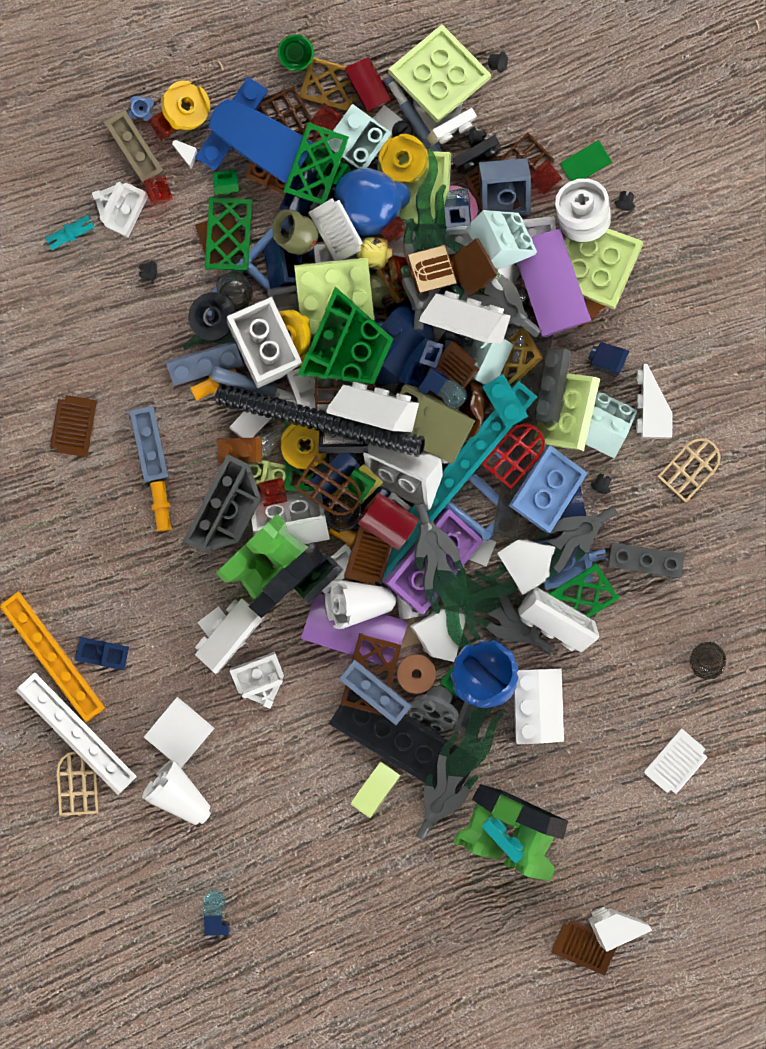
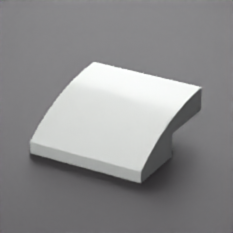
M177 697L144 738L182 768L214 730V727Z

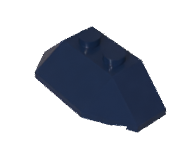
M410 300L405 301L395 309L381 326L393 338V342L376 378V386L402 383L398 379L416 347L424 339L434 341L433 325L424 323L422 331L413 329L415 311L412 310Z

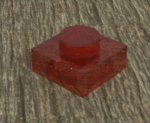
M323 103L310 122L333 131L343 116Z
M162 111L148 120L161 141L179 131L170 125Z
M545 160L530 172L531 181L542 194H545L562 180L548 160Z
M166 176L153 177L143 181L151 204L165 203L173 199Z
M397 216L380 233L389 243L393 240L396 242L406 233L404 229L407 225Z
M393 255L388 259L391 280L393 282L402 283L401 279L410 277L411 271L405 257Z
M283 478L259 483L264 507L288 502Z

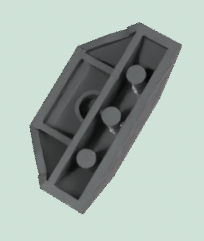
M227 454L183 540L185 543L203 552H209L240 542L261 501L250 465Z

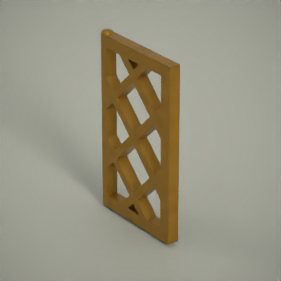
M313 57L311 64L307 68L299 96L301 99L346 112L352 105L351 103L359 99L358 96H355L349 100L343 87L349 85L350 81L347 80L340 84L334 73L337 70L344 71L347 66ZM314 63L326 66L328 71L316 77L312 71ZM331 74L337 86L324 92L319 80ZM315 83L322 95L318 97L307 95V87ZM340 90L346 102L342 104L331 102L327 96Z
M523 327L507 340L515 344V341L521 335L524 337L523 346L513 345L503 367L502 374H504L506 379L509 368H518L517 373L508 381L511 387L543 359L530 334ZM513 350L521 351L519 364L511 363ZM527 351H532L535 357L525 364ZM486 394V400H487V402H488L490 405H493V404L491 403L489 397H488L487 394Z

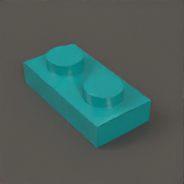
M504 374L482 386L507 429L528 417Z
M490 816L483 822L482 828L516 864L524 855L522 850L524 847L516 837L511 838L505 832L507 828L498 818L494 820Z

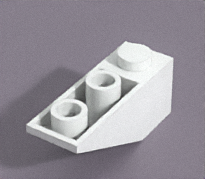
M643 364L641 370H637V384H641V394H637V409H641V418H637L636 431L641 433V439L672 438V411L648 364Z

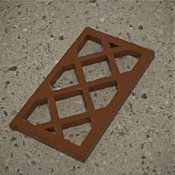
M359 633L352 662L354 659L362 662L364 667L371 672L364 659L377 652L384 665L371 673L375 675L386 668L389 672L386 685L390 687L401 644ZM362 640L371 642L375 648L364 656L360 653ZM387 646L395 648L393 660L388 663L380 651ZM345 685L340 705L383 715L377 709L371 707L362 697L356 702L348 701L347 696L350 688Z

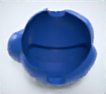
M359 168L348 172L339 180L334 192L335 200H340L355 230L361 237L375 236L388 231L396 223L401 209L408 205L411 198L408 186L401 182L393 181L383 172L370 168Z

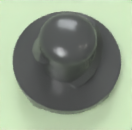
M441 686L433 687L426 695L415 697L411 704V718L429 725L435 732H443L444 729L454 727L459 717L457 710L450 704L453 698L452 693L447 688Z

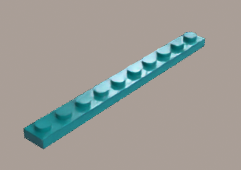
M519 381L512 388L526 411L537 396ZM496 409L483 422L476 436L470 438L463 446L454 464L449 463L442 471L443 476L431 508L427 510L430 520L433 521L511 429V427L506 428ZM414 505L409 512L419 518ZM420 520L406 542L398 550L394 547L392 548L383 580L417 541L418 524H421Z

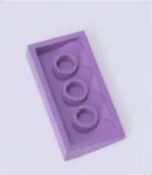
M561 229L531 237L537 253L517 263L539 328L542 330V336L548 337L591 321Z
M443 508L433 522L457 546L460 556L459 561L452 562L446 554L447 563L452 571L435 570L433 589L424 590L423 577L426 557H414L415 542L382 581L397 596L422 615L484 541L450 509Z
M319 594L313 599L301 636L303 640L353 655L359 633L402 644L408 622L382 614L344 629H336L333 627V625H336L334 620L329 621L325 606L326 595ZM362 640L360 653L364 656L375 648L371 642ZM387 646L380 650L387 663L393 660L395 648ZM377 652L366 658V660L384 665Z

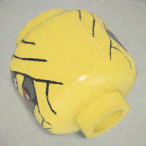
M364 238L363 244L359 245L361 250L357 252V259L368 258L369 269L375 270L384 268L386 262L391 263L393 248H388L386 239Z

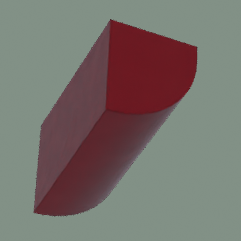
M370 57L357 61L345 68L344 72L367 114L393 101Z
M378 493L364 508L357 524L398 550L413 532L419 518L381 493Z

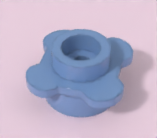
M133 96L130 99L131 110L128 113L129 117L132 120L140 118L146 122L152 119L151 107L154 106V101L151 98L145 99Z

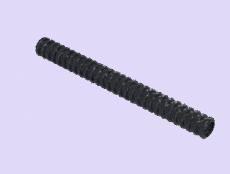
M221 384L215 394V401L219 406L223 404L224 407L230 406L231 409L237 408V410H244L246 413L251 412V414H258V416H265V418L271 417L273 420L279 419V421H286L288 424L293 423L296 426L300 424V427L307 426L308 429L314 428L315 431L321 429L323 433L328 431L330 435L335 433L338 437L342 435L343 438L347 439L349 437L350 440L356 439L357 442L364 441L365 444L371 442L373 446L378 444L380 448L385 446L388 450L392 448L393 451L397 452L399 450L403 454L407 452V455L414 454L415 457H419L425 447V438L421 435L417 437V434L414 433L410 435L409 432L403 433V431L387 430L332 415L321 409H310L309 406L303 407L301 404L296 405V403H289L286 400L282 402V399L275 400L274 397L268 398L267 395L261 396L259 393L254 394V392H247V390H240V388L234 389L232 386L227 387Z

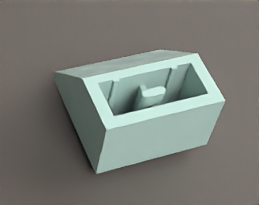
M353 104L333 130L349 137L342 159L357 169L369 166L392 133ZM333 138L327 142L331 150L336 153L339 151L343 140Z
M483 210L471 222V226L467 227L472 241L475 238H479L495 268L503 269L537 253L532 238L529 236L519 213Z
M460 335L468 341L463 349L477 360L475 365L480 369L473 377V380L485 385L499 377L514 344L505 339L502 344L485 343Z
M597 391L585 444L615 459L638 410L609 397L605 393Z

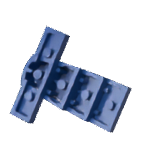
M247 77L233 100L226 99L214 109L209 124L211 134L195 158L212 170L217 171L232 148L249 162L251 161L268 174L273 175L286 184L303 136L278 121L256 111L266 96L268 89ZM307 139L309 145L313 144L312 141ZM308 151L301 155L298 163L300 169L309 156Z

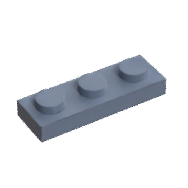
M231 341L167 360L166 364L175 386L209 376L215 367L229 370L242 366L243 359L236 341Z
M154 406L131 410L130 416L144 482L168 478L169 475Z
M355 659L339 678V680L395 725L398 724L412 706Z

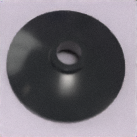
M208 292L200 295L192 303L189 310L188 320L192 331L204 340H217L224 337L230 331L227 324V316L235 313L234 306L228 297L218 292ZM211 310L212 315L207 319L206 313Z

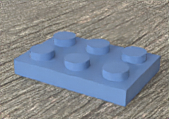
M547 445L509 506L545 533H551L588 473L554 447Z

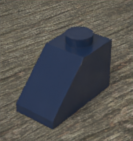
M600 342L598 347L593 346L588 356V359L591 360L590 367L616 378L623 368L629 351Z

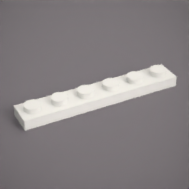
M36 673L32 674L17 688L18 694L117 795L137 777Z

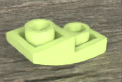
M264 460L262 462L246 463L250 465L257 485L285 490V465ZM294 471L290 474V486H292Z
M380 762L359 790L351 805L371 818L384 802L387 794L398 782L400 775Z

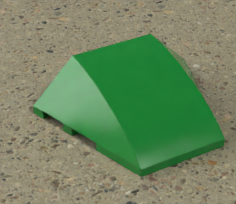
M335 286L297 376L342 379L343 381L374 384L393 342V338Z

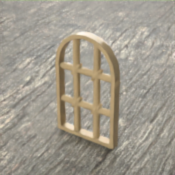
M708 439L692 440L683 446L678 455L657 477L686 503L707 479L714 475L720 464L721 456L719 449ZM703 441L702 445L695 452L688 447L694 442ZM709 443L715 450L703 461L699 457V452ZM687 450L690 453V458L679 467L675 461ZM717 454V464L712 469L708 462ZM695 458L700 462V466L689 476L685 472V468ZM673 465L677 469L675 470L676 473L668 481H665L661 476ZM705 467L710 473L698 484L694 477ZM681 473L687 479L676 491L670 484ZM691 482L696 486V489L685 499L680 493Z
M75 751L67 753L58 763L56 774L59 816L99 813L97 773L94 770H85V761L82 758L80 771H72L71 755L77 753ZM67 757V772H60L61 764ZM87 774H94V791H86ZM68 775L69 790H67L68 792L61 793L60 776ZM73 775H82V789L80 792H73ZM83 795L84 811L74 812L73 798ZM88 795H95L96 811H87ZM69 796L70 812L62 813L61 797Z

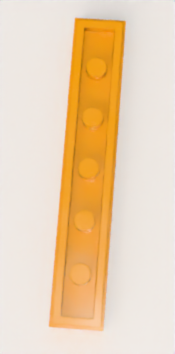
M18 591L0 604L1 610L84 722H88L106 707L22 594Z

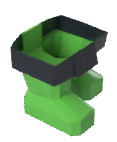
M277 513L216 574L225 583L241 580L254 600L248 607L262 618L317 566L324 555L314 543L306 546L289 534L286 521ZM260 554H265L276 568H273Z
M480 784L472 798L476 805L469 825L457 832L453 843L457 846H465L470 852L479 856L500 860L504 851L482 828L483 822L490 816L494 820L498 818L504 825L508 824L515 828L513 837H516L524 847L522 849L524 855L516 864L507 855L503 865L508 868L514 867L516 868L515 870L525 876L550 881L555 867L545 854L554 837L564 839L568 821L506 791Z

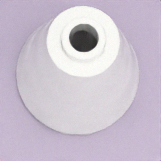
M342 580L330 582L328 587H331V591L326 593L325 596L327 616L329 621L334 620L336 625H333V627L336 629H344L392 611L396 604L395 594L387 587Z
M172 760L156 773L157 778L154 782L150 781L143 792L142 798L146 802L194 825L199 822L203 824L211 814L208 802L181 767Z

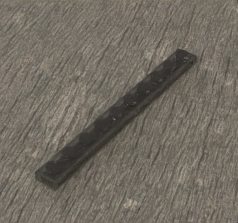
M532 309L530 321L539 328L534 310ZM540 333L535 338L530 334L543 359L526 373L519 382L533 392L537 398L526 410L528 417L514 424L511 430L521 424L537 427L538 421L535 420L547 349H551L553 335L544 337ZM527 351L525 364L535 357L532 351ZM527 427L518 428L512 433L516 437H520ZM531 429L521 441L527 446L528 444L530 445L534 441L536 431ZM509 436V441H508L507 450H508V449L514 444V442H515V440H514L513 438H511L510 436ZM519 444L508 457L512 461H517L525 449ZM527 454L518 464L523 470L530 464L531 454ZM508 461L504 463L502 477L512 466ZM517 469L513 470L505 481L512 485L521 472ZM528 471L512 489L501 481L492 529L493 535L517 538L521 514L511 508L509 504L528 476Z

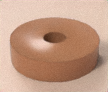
M410 655L403 659L398 666V682L403 689L410 693H423L434 684L436 678L435 667L425 656ZM415 669L421 671V676L418 679L412 677V671Z

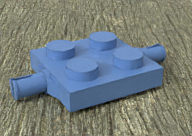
M554 539L538 541L536 543L553 546L548 542ZM578 545L571 554L566 566L558 573L554 566L558 563L564 547L562 550L555 547L549 567L550 575L544 582L545 590L557 588L591 567L592 561L606 560V555L596 556L605 554V549L590 552L589 549L585 553ZM592 573L585 577L584 582L593 581Z

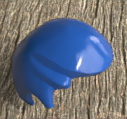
M495 640L490 642L479 641L477 645L468 644L462 648L460 655L454 660L453 671L451 672L454 691L464 702L480 708L502 705L511 698L516 690L519 679L517 674L518 666L513 653Z

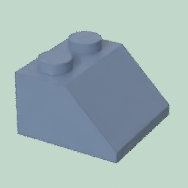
M527 158L479 162L482 211L519 213L520 216L531 215V175ZM517 197L521 207L513 209L514 201Z

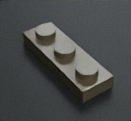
M125 109L104 122L143 184L164 172Z

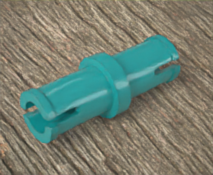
M87 214L71 224L66 223L63 225L64 228L46 236L47 243L57 239L56 242L49 245L51 250L54 251L69 241L74 242L77 240L76 237L94 229L93 222L83 226L84 223L91 220L90 216Z

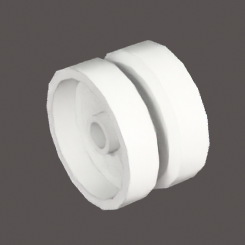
M576 179L565 184L556 195L555 206L558 224L561 232L569 239L577 242H589L598 239L609 228L611 223L609 196L606 189L599 182L591 179Z

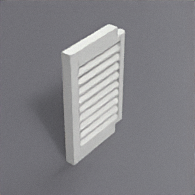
M332 198L308 212L335 261L345 260L361 250L359 245L363 244L340 200L335 202Z
M681 728L646 768L644 773L665 792L668 793L672 790L677 794L708 757L703 754L705 748Z

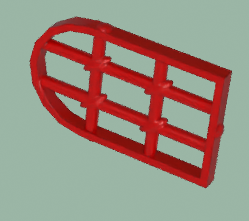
M521 424L515 426L506 433V436L482 462V465L512 489L535 461L539 460L544 450L545 441L543 434L533 425ZM527 427L520 437H516L512 433L518 428ZM531 429H534L539 435L527 446L521 440ZM510 436L515 442L507 452L504 451L503 453L498 448ZM541 439L542 447L537 455L531 449ZM520 444L525 451L517 461H512L508 455ZM497 452L502 457L491 469L485 463ZM527 454H531L535 458L523 470L518 464ZM503 461H508L512 466L503 477H500L495 470ZM517 469L521 474L510 485L505 479L513 470Z

